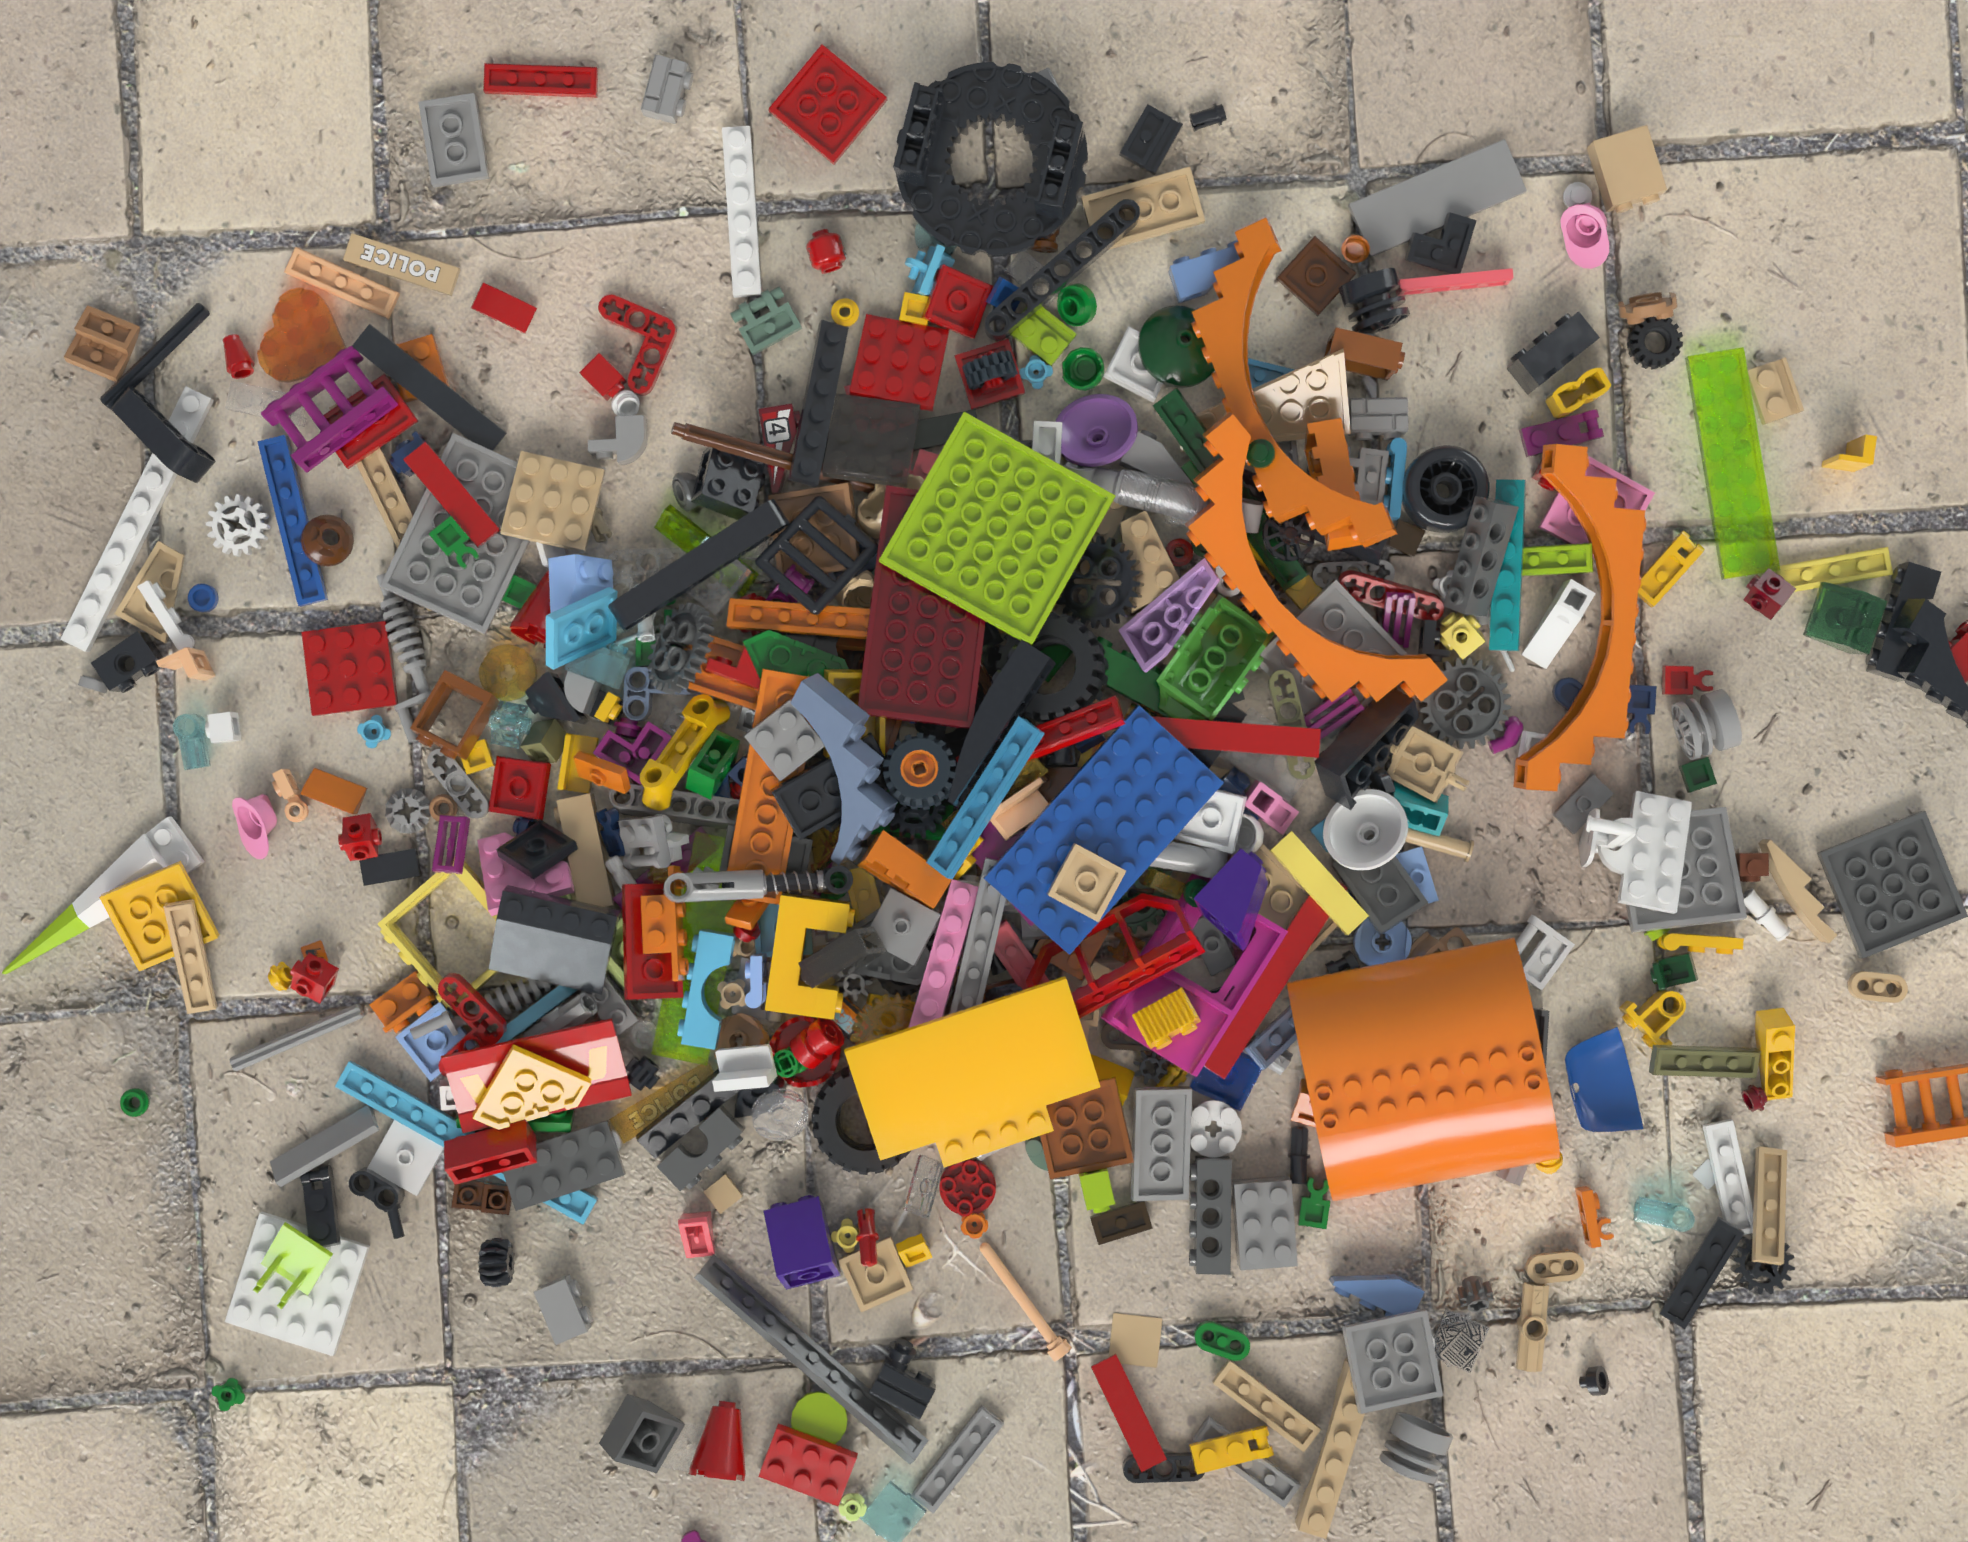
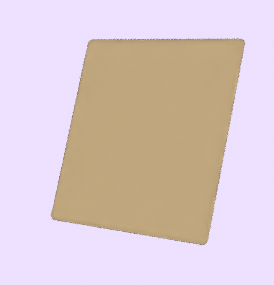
M1113 1313L1108 1357L1116 1354L1121 1364L1157 1368L1162 1318Z

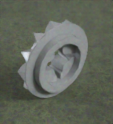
M401 789L393 793L385 804V817L390 826L400 833L408 834L420 831L426 826L431 816L429 800L422 792L416 789ZM405 801L409 807H419V810H415V812L410 814V822L406 815L397 814V812L404 809Z

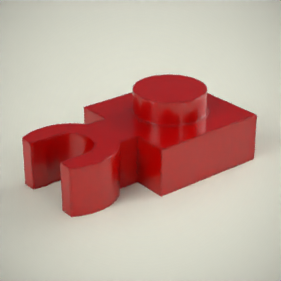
M1662 666V695H1693V687H1696L1701 692L1712 691L1713 686H1705L1702 683V678L1713 675V671L1703 670L1694 675V666Z

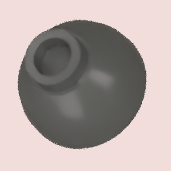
M681 472L676 473L672 480L674 496L682 509L691 511L698 506L691 502L697 476Z

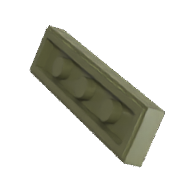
M1653 1045L1649 1073L1664 1076L1756 1078L1761 1051L1757 1048Z

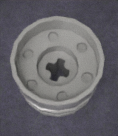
M1723 689L1701 695L1700 704L1694 698L1686 700V703L1681 701L1672 705L1671 712L1675 734L1682 750L1690 760L1700 758L1701 754L1704 756L1712 754L1713 745L1718 751H1723L1741 744L1742 732L1740 721L1732 700Z
M1397 1412L1390 1431L1400 1439V1442L1386 1440L1384 1445L1390 1451H1381L1380 1461L1400 1475L1412 1480L1431 1484L1436 1483L1438 1475L1431 1469L1440 1470L1442 1464L1432 1454L1447 1455L1453 1440L1452 1434L1424 1419L1407 1413Z

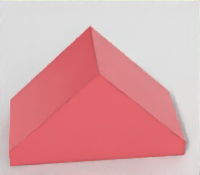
M711 1211L682 1214L678 1219V1226L686 1258L715 1255Z

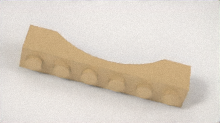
M1348 1359L1344 1360L1338 1379L1324 1443L1312 1477L1303 1493L1295 1519L1299 1531L1324 1539L1327 1538L1365 1415V1413H1358Z

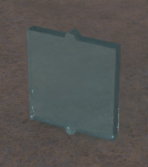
M890 1481L869 1505L863 1517L860 1516V1519L875 1531L876 1536H882L888 1542H902L927 1510L911 1498V1493L906 1494Z

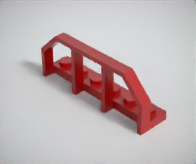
M1142 893L1110 910L1084 939L1118 922L1134 960L1128 961L1125 965L1102 975L1096 980L1081 945L1079 944L1074 949L1088 983L1071 993L1079 1019L1205 953L1202 943L1192 930L1177 900ZM1146 906L1176 912L1185 933L1177 935L1174 939L1161 946L1154 947L1141 956L1125 918ZM1054 941L1041 948L1026 979L1028 988L1039 985L1051 958L1064 951Z

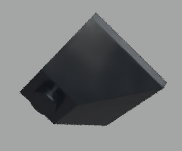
M546 672L525 691L528 696L525 702L534 714L539 713L540 716L580 724L589 722L584 713L576 710L567 700L564 683L558 674Z

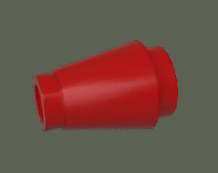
M232 334L224 337L222 341L227 372L234 379H242L252 375L255 363L240 340L239 335Z

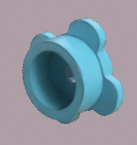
M1033 355L1029 358L1026 367L1021 368L1019 373L1021 379H1027L1032 383L1034 389H1040L1043 387L1044 380L1052 376L1053 368L1041 361L1039 356ZM1038 370L1039 374L1035 375L1033 371Z
M373 715L371 720L361 723L357 727V732L366 741L365 744L368 748H376L379 742L388 740L391 737V731L385 728L382 723L383 718L379 715ZM373 729H376V734H372Z

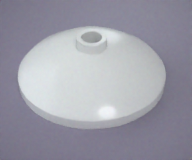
M1375 789L1359 790L1354 797L1357 803L1352 810L1338 802L1332 807L1324 823L1323 839L1330 855L1342 866L1354 870H1370L1386 864L1401 850L1408 833V819L1401 804L1390 794ZM1369 835H1375L1373 839L1367 840Z

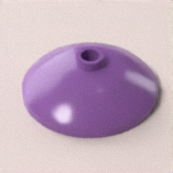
M1092 394L1073 401L1061 411L1055 421L1062 422L1061 455L1069 462L1085 467L1103 466L1118 460L1132 447L1138 433L1137 418L1131 406L1124 400L1108 394Z

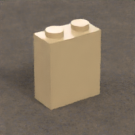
M1647 125L1595 140L1587 147L1606 212L1615 210L1616 214L1631 210L1633 208L1632 205L1642 202L1644 206L1660 200L1659 196L1667 190Z

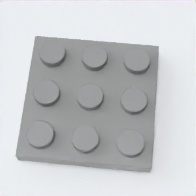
M1426 1309L1342 1326L1358 1413L1364 1414L1443 1396Z

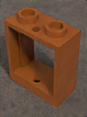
M1336 327L1328 338L1324 357L1344 349L1346 371L1388 381L1393 374H1397L1398 369L1402 368L1405 352L1401 351L1403 345L1401 342Z
M444 670L410 729L418 735L416 740L430 748L433 744L441 747L440 752L453 760L457 756L467 760L500 701L492 693ZM452 691L481 705L458 746L429 732Z

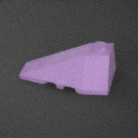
M1206 558L1202 559L1119 629L1120 634L1145 673L1169 654L1219 583L1220 578Z

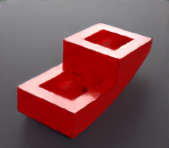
M485 283L481 284L471 306V309L523 334L526 333L537 310L536 307Z

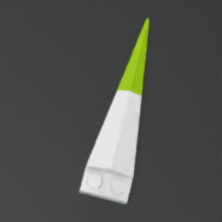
M173 817L165 818L135 841L3 970L2 974L14 971L67 940L110 918L99 898L101 894L179 861L182 862L187 874H190L203 864L204 860Z

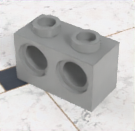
M608 974L606 975L602 995L581 991L594 997L597 1002V1014L602 1020L612 1018L617 1036L642 1019V1016L630 1000H625L624 992Z

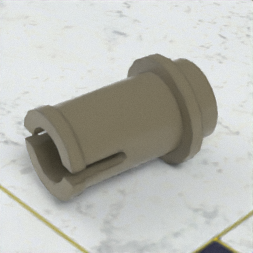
M596 508L591 528L594 539L598 543L607 540L604 534L608 538L612 536L611 530L602 517L603 511L601 508Z

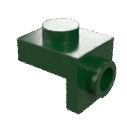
M1691 952L1657 959L1652 963L1653 968L1650 969L1652 981L1654 984H1658L1660 991L1666 990L1671 986L1698 980Z

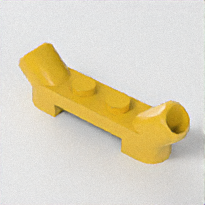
M700 694L688 702L682 711L685 719L657 760L649 759L640 773V782L644 786L642 802L645 806L656 811H662L670 807L673 789L716 726L728 722L730 718L729 706L723 700L712 699L709 695Z

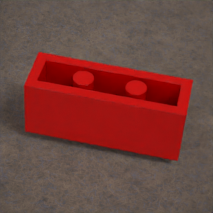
M526 1119L510 1123V1127L500 1130L487 1128L480 1132L444 1141V1170L455 1185L537 1163L536 1134Z

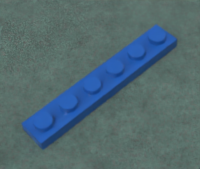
M281 435L257 441L297 604L302 607L326 601L328 596L320 565L311 561L305 555L301 546V533L309 520L295 463L291 457L292 451L288 436Z

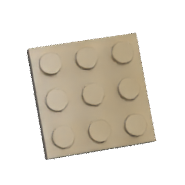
M521 451L500 531L501 534L585 553L605 470Z

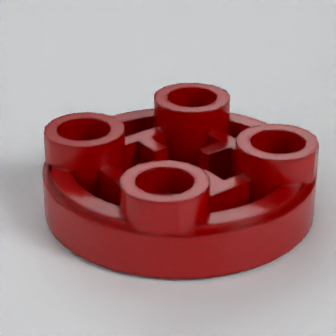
M974 1158L947 1166L940 1179V1196L944 1204L952 1212L960 1216L967 1217L971 1214H979L990 1206L995 1197V1177L985 1163Z

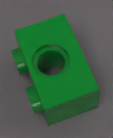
M714 729L689 767L686 789L711 800L737 760L740 740Z

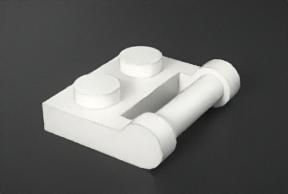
M1531 914L1527 920L1529 924L1516 940L1519 954H1521L1537 930L1544 934L1523 964L1526 981L1542 991L1575 944Z

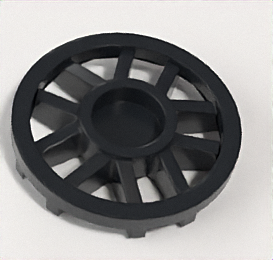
M1304 513L1298 515L1301 519L1297 525L1293 523L1294 517L1282 522V526H1278L1272 521L1274 517L1266 519L1262 529V539L1266 549L1272 556L1281 561L1292 562L1303 558L1310 552L1314 546L1316 530H1311ZM1304 522L1308 529H1301ZM1269 526L1276 532L1268 536ZM1301 534L1310 535L1309 541L1301 539ZM1277 537L1279 544L1272 547L1269 540ZM1299 544L1307 546L1302 553ZM1283 545L1284 555L1275 550ZM1291 546H1293L1296 556H1290Z

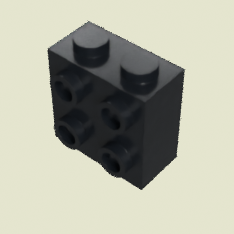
M706 448L702 454L691 502L735 520L741 519L759 506L757 495L765 481V474L763 473L765 463L720 451L716 448Z

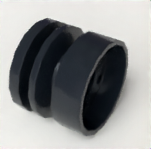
M1386 268L1363 275L1338 288L1344 307L1358 306V310L1348 316L1349 322L1361 321L1352 326V331L1363 334L1381 332L1395 326L1398 322L1410 316L1408 307L1396 308L1405 303V297L1390 296L1391 293L1401 286L1395 268Z

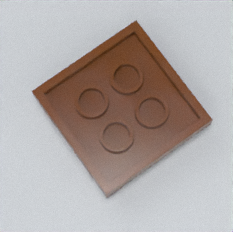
M1116 1077L1099 1080L1100 1088L1046 1105L1054 1131L1040 1135L1050 1179L1134 1162Z

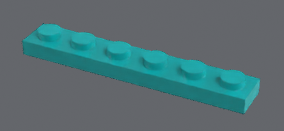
M1496 479L1495 499L1510 503L1519 508L1491 600L1489 650L1519 651L1526 480Z

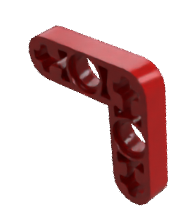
M606 295L600 300L598 305L602 317L608 322L645 337L627 380L632 392L639 396H645L651 393L676 338V326L672 320L619 296ZM614 301L616 302V307L624 312L626 306L630 307L625 313L624 322L620 321L623 317L619 313L612 312L611 315H608V311L605 308L606 304L612 305ZM635 312H641L645 315V323L640 327H634L630 324V317ZM651 318H655L653 323L656 326L663 327L665 324H668L667 328L670 334H664L662 338L659 337V332L650 327ZM650 349H656L660 353V359L655 364H648L645 361V353ZM642 364L645 368L654 370V373L650 374L647 371L645 380L648 385L637 389V384L634 380L635 378L640 379L644 370L639 368Z
M449 973L443 977L438 984L439 995L472 1028L444 1055L466 1051V1041L471 1039L477 1041L480 1047L496 1044L506 1032L507 1024L505 1019L463 976L457 973ZM455 982L458 985L457 988L449 992L447 987ZM464 992H466L468 995H466L459 1003L457 1001L458 998L462 996ZM467 1001H475L480 1007V1012L478 1014H470L465 1008V1003ZM484 1013H487V1017L483 1019L481 1023H479L477 1020H479ZM497 1024L498 1028L496 1031L490 1033L487 1030L489 1025ZM440 1060L439 1071L447 1078L442 1061Z

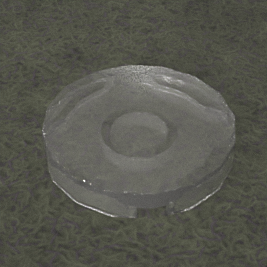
M775 1089L773 1093L761 1095L754 1103L751 1113L754 1129L760 1136L772 1141H784L797 1136L806 1127L809 1118L807 1105L803 1097L789 1089Z

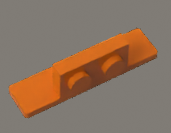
M668 866V877L675 873H684L680 871V866ZM674 880L670 884V890L675 896H682L681 889L685 887V883L681 880ZM665 895L641 896L643 954L672 953L673 981H685V975H688L689 972L688 959L684 958V946H687L688 936L687 930L683 929L682 918L686 916V903L672 902Z

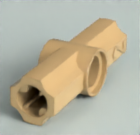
M1530 1281L1523 1282L1521 1313L1517 1321L1519 1335L1516 1368L1519 1370L1542 1372L1544 1342L1548 1334V1325L1546 1323L1549 1296L1548 1284H1538ZM1534 1320L1538 1321V1329L1533 1333H1528L1526 1329L1528 1323Z

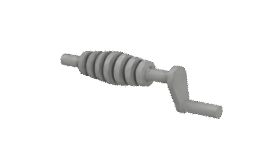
M386 573L377 576L379 585ZM381 588L384 596L383 602L380 603L381 610H389L383 614L384 621L392 620V622L385 625L386 632L396 631L388 635V640L390 643L400 641L392 646L395 653L404 652L397 658L400 663H408L402 668L405 673L412 674L419 695L394 706L395 711L398 712L408 743L417 741L416 737L418 735L410 729L413 720L408 708L426 702L432 692L423 673V668L427 664L425 659H418L424 655L423 648L415 649V647L422 644L421 637L411 638L419 633L418 627L407 628V626L414 624L415 621L412 616L403 617L410 612L407 606L399 607V605L404 603L403 598Z
M521 977L515 978L518 988L513 989L510 981L504 983L508 991L507 993L503 994L498 986L494 989L497 995L496 998L492 999L490 993L484 996L486 1001L497 1012L498 1009L503 1008L507 1015L512 1013L508 1004L513 1002L516 1010L519 1011L522 1009L519 999L524 998L528 1006L532 1003L529 994L534 993L536 998L539 999L542 997L540 989L545 988L548 993L552 990L550 986L553 984L527 978L529 982L524 984ZM475 1001L476 1006L467 1011L470 1014H478L480 1012V1007ZM444 1011L441 1015L411 1028L410 1032L415 1040L447 1025L452 1035L456 1036L459 1034L457 1028L467 1023L459 1015L451 1018L450 1014ZM484 1013L480 1019H485L487 1017V1013Z

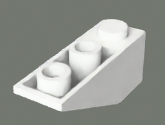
M1572 579L1563 582L1521 655L1546 669L1582 618L1596 593Z

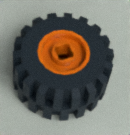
M917 733V736L913 737L909 734L905 736L904 740L896 741L894 743L895 747L888 750L887 759H884L883 764L884 779L891 795L905 807L908 805L911 809L918 810V808L927 810L933 805L937 807L944 798L947 800L950 795L953 778L955 779L956 762L953 753L947 748L946 743L942 740H937L935 736L930 734L929 737L924 736L923 733Z

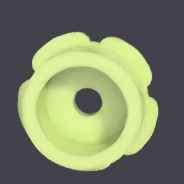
M858 1493L845 1494L841 1498V1504H839L841 1516H845L848 1521H857L860 1516L863 1517L867 1510V1506L864 1504L865 1499ZM855 1505V1509L852 1510L850 1506Z

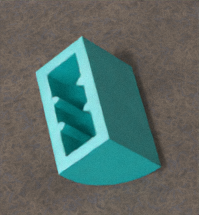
M1394 781L1395 792L1391 796L1403 807L1408 819V828L1440 836L1449 813V796L1441 794L1438 801L1434 802Z

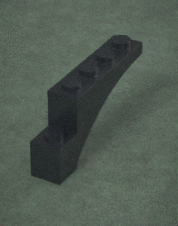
M1908 599L1892 627L1901 634L1900 638L1903 641L1911 644L1897 673L1905 678L1907 685L1925 692V697L1928 700L1947 708L1945 710L1946 713L1965 721L1968 728V686L1956 665L1949 646L1944 622L1946 613L1927 599Z

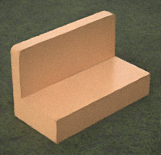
M186 647L156 661L158 667L177 670L183 667L188 678L207 681L215 677L203 650Z
M1040 777L1001 803L990 819L1006 841L1029 826L1049 804L1038 791L1043 783Z

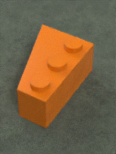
M884 830L875 836L858 864L859 867L930 909L936 907L952 880L947 879L926 863L927 861L923 859L924 856L919 852L906 847Z

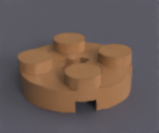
M1655 292L1629 298L1630 304L1624 305L1623 301L1618 304L1619 315L1621 318H1627V324L1642 323L1645 321V318L1656 316L1657 319L1670 318L1674 316L1673 310L1678 307L1676 294L1669 292V298H1662V292Z
M736 1013L737 1015L727 1016L722 1019L718 1047L715 1050L737 1047L738 1044L735 1042L737 1037H743L742 1046L767 1044L769 1035L757 1018L743 1013Z

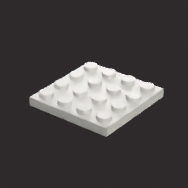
M266 1212L259 1213L225 1322L334 1356L370 1245L340 1236V1245L325 1247L333 1255L310 1294L306 1295L298 1289L285 1307L280 1309L277 1305L293 1283L275 1272L262 1290L256 1293L253 1289L267 1271V1268L260 1263L285 1222L308 1236L307 1225Z

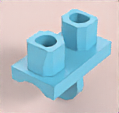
M936 244L935 247L929 246L927 254L918 251L915 259L906 258L904 264L911 268L908 277L916 280L911 293L929 296L935 281L934 275L936 270H939L940 265L945 264L953 267L955 259L944 252L945 247Z

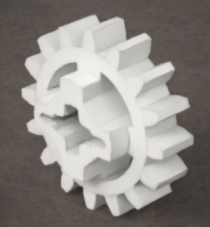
M236 494L235 501H233L231 497L225 496L224 505L216 502L215 506L218 510L216 512H208L213 517V521L206 522V526L212 527L213 531L209 532L207 536L216 538L213 543L214 547L220 548L223 546L222 552L229 555L233 550V555L240 557L243 550L245 554L252 555L251 547L260 550L262 547L259 540H268V537L263 532L264 530L271 529V526L264 524V520L268 519L269 515L260 513L263 506L259 503L253 505V498L247 497L244 501L242 495ZM236 508L235 512L226 515L228 511ZM253 516L255 518L256 527H254L253 522L251 520ZM229 521L239 522L243 527L247 528V531L237 529ZM221 524L223 525L225 531L224 535L221 531ZM251 537L248 541L241 543L242 539Z

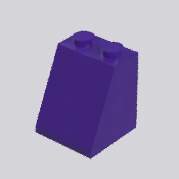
M1240 848L1194 897V900L1201 915L1243 951L1248 945L1268 886V880L1265 875L1267 871L1262 866L1263 861L1252 851L1247 854Z
M806 1195L800 1197L798 1202L790 1204L779 1202L771 1205L770 1209L763 1210L776 1276L786 1290L841 1276L826 1213L819 1196Z

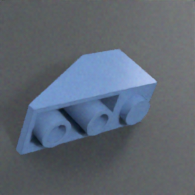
M1238 240L1228 243L1227 248L1219 251L1216 248H1210L1202 251L1200 257L1190 259L1189 256H1185L1173 261L1174 265L1170 266L1168 273L1178 304L1205 296L1213 288V283L1217 281L1213 272L1240 260L1234 243L1238 242Z
M1395 1274L1331 1276L1329 1279L1331 1284L1335 1286V1292L1347 1298L1352 1294L1360 1298L1359 1303L1371 1310H1375L1377 1306L1386 1311V1317L1415 1311L1425 1292L1420 1286Z

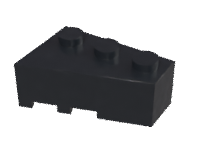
M1579 311L1572 317L1568 313L1554 323L1557 329L1550 334L1545 330L1532 341L1535 344L1533 348L1529 351L1523 348L1510 358L1513 364L1507 370L1527 395L1600 338Z

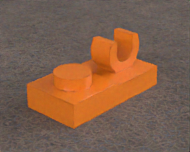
M1587 1186L1577 1187L1575 1192L1585 1244L1591 1248L1602 1247L1600 1238L1603 1240L1614 1238L1613 1233H1602L1601 1231L1602 1225L1611 1223V1219L1608 1217H1597L1596 1210L1600 1209V1203L1596 1192L1593 1193V1190Z

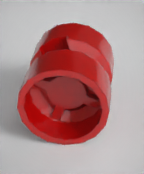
M817 1018L809 1025V1029L802 1030L790 1040V1048L799 1063L804 1067L814 1069L827 1058V1055H831L844 1044L845 1039L841 1029L832 1019Z

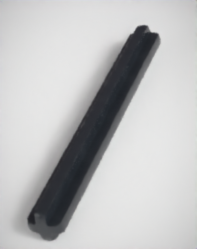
M196 303L100 397L101 402L111 409L112 405L128 386L135 388L210 315L206 307L201 303Z

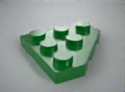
M766 630L742 641L760 680L763 668L809 677L818 673L823 678L824 669H849L845 659L771 630Z

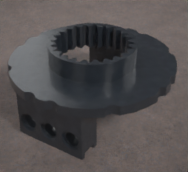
M994 62L974 63L948 72L945 80H935L929 86L914 82L903 129L899 130L897 136L898 149L893 168L902 198L906 205L913 208L912 215L916 222L938 242L947 247L958 246L962 253L968 255H976L979 252H984L989 257L1017 254L1034 247L1038 239H1047L1052 236L1072 214L1078 203L1076 195L1080 190H1083L1086 181L1083 167L1088 163V151L1084 124L1078 114L1070 110L1069 99L1057 86L1039 73H1026L1022 70L1021 66L1010 63L1003 67L997 66ZM990 120H994L996 126H999L1002 121H1005L1006 128L1009 129L1015 125L1016 133L1020 134L1023 132L1025 142L1029 141V148L1032 151L1034 161L1032 162L1033 173L1029 174L1030 183L1024 184V193L1016 192L1017 199L1013 200L1007 197L1006 204L1004 205L999 200H996L994 206H990L987 200L982 205H979L977 198L970 201L968 193L962 194L960 186L956 185L952 175L953 172L950 164H952L953 160L951 154L956 151L953 143L960 144L959 135L967 136L969 134L968 127L970 126L975 130L978 129L979 122L988 126Z

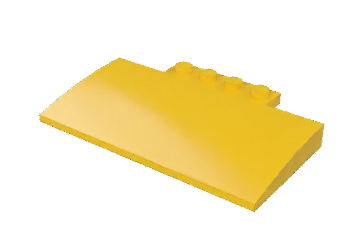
M1065 976L844 1049L880 1161L936 1142L943 1166L947 1167L1054 1131L1046 1105L1100 1088L1092 1057Z

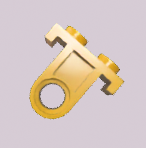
M1659 990L1636 1011L1634 1009L1637 1005L1628 1000L1619 1007L1624 1013L1621 1017L1624 1022L1632 1029L1637 1027L1643 1033L1641 1037L1643 1042L1652 1049L1653 1045L1673 1044L1669 1039L1659 1037L1683 1015L1686 1009V1002L1684 997L1678 992ZM1671 997L1674 1005L1670 1011L1666 1012L1663 1009V1001Z

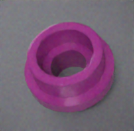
M621 718L620 722H614V727H616L615 734L626 738L636 739L642 728L637 726L638 721L629 718Z

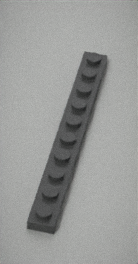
M713 1254L694 1278L908 1464L913 1463L929 1440L883 1400L870 1394L868 1387Z

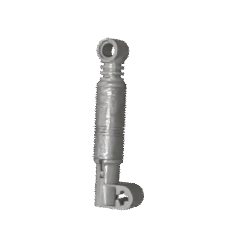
M1071 462L1064 465L1065 468L1116 495L1114 502L1119 505L1122 504L1123 506H1130L1141 510L1145 509L1149 512L1166 514V516H1174L1175 518L1189 521L1211 502L1210 499L1206 502L1203 501L1194 489L1198 486L1195 484H1187L1186 482L1157 477L1156 475L1140 473L1129 469L1115 471L1098 466H1079ZM1242 498V513L1246 532L1258 533L1264 507L1263 503L1253 499Z

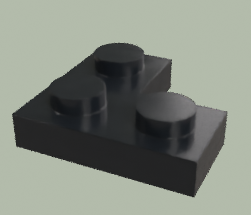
M1449 212L1447 213L1440 239L1413 232L1405 261L1449 274H1460L1477 220Z

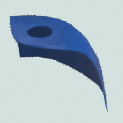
M1618 1027L1591 1037L1572 1047L1566 1054L1565 1064L1572 1100L1581 1127L1592 1132L1643 1129L1637 1095ZM1574 1083H1577L1579 1086L1577 1093L1575 1092Z

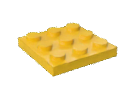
M181 861L105 892L99 897L139 971L174 957L163 907L166 903L194 899L204 944L217 939L220 935Z

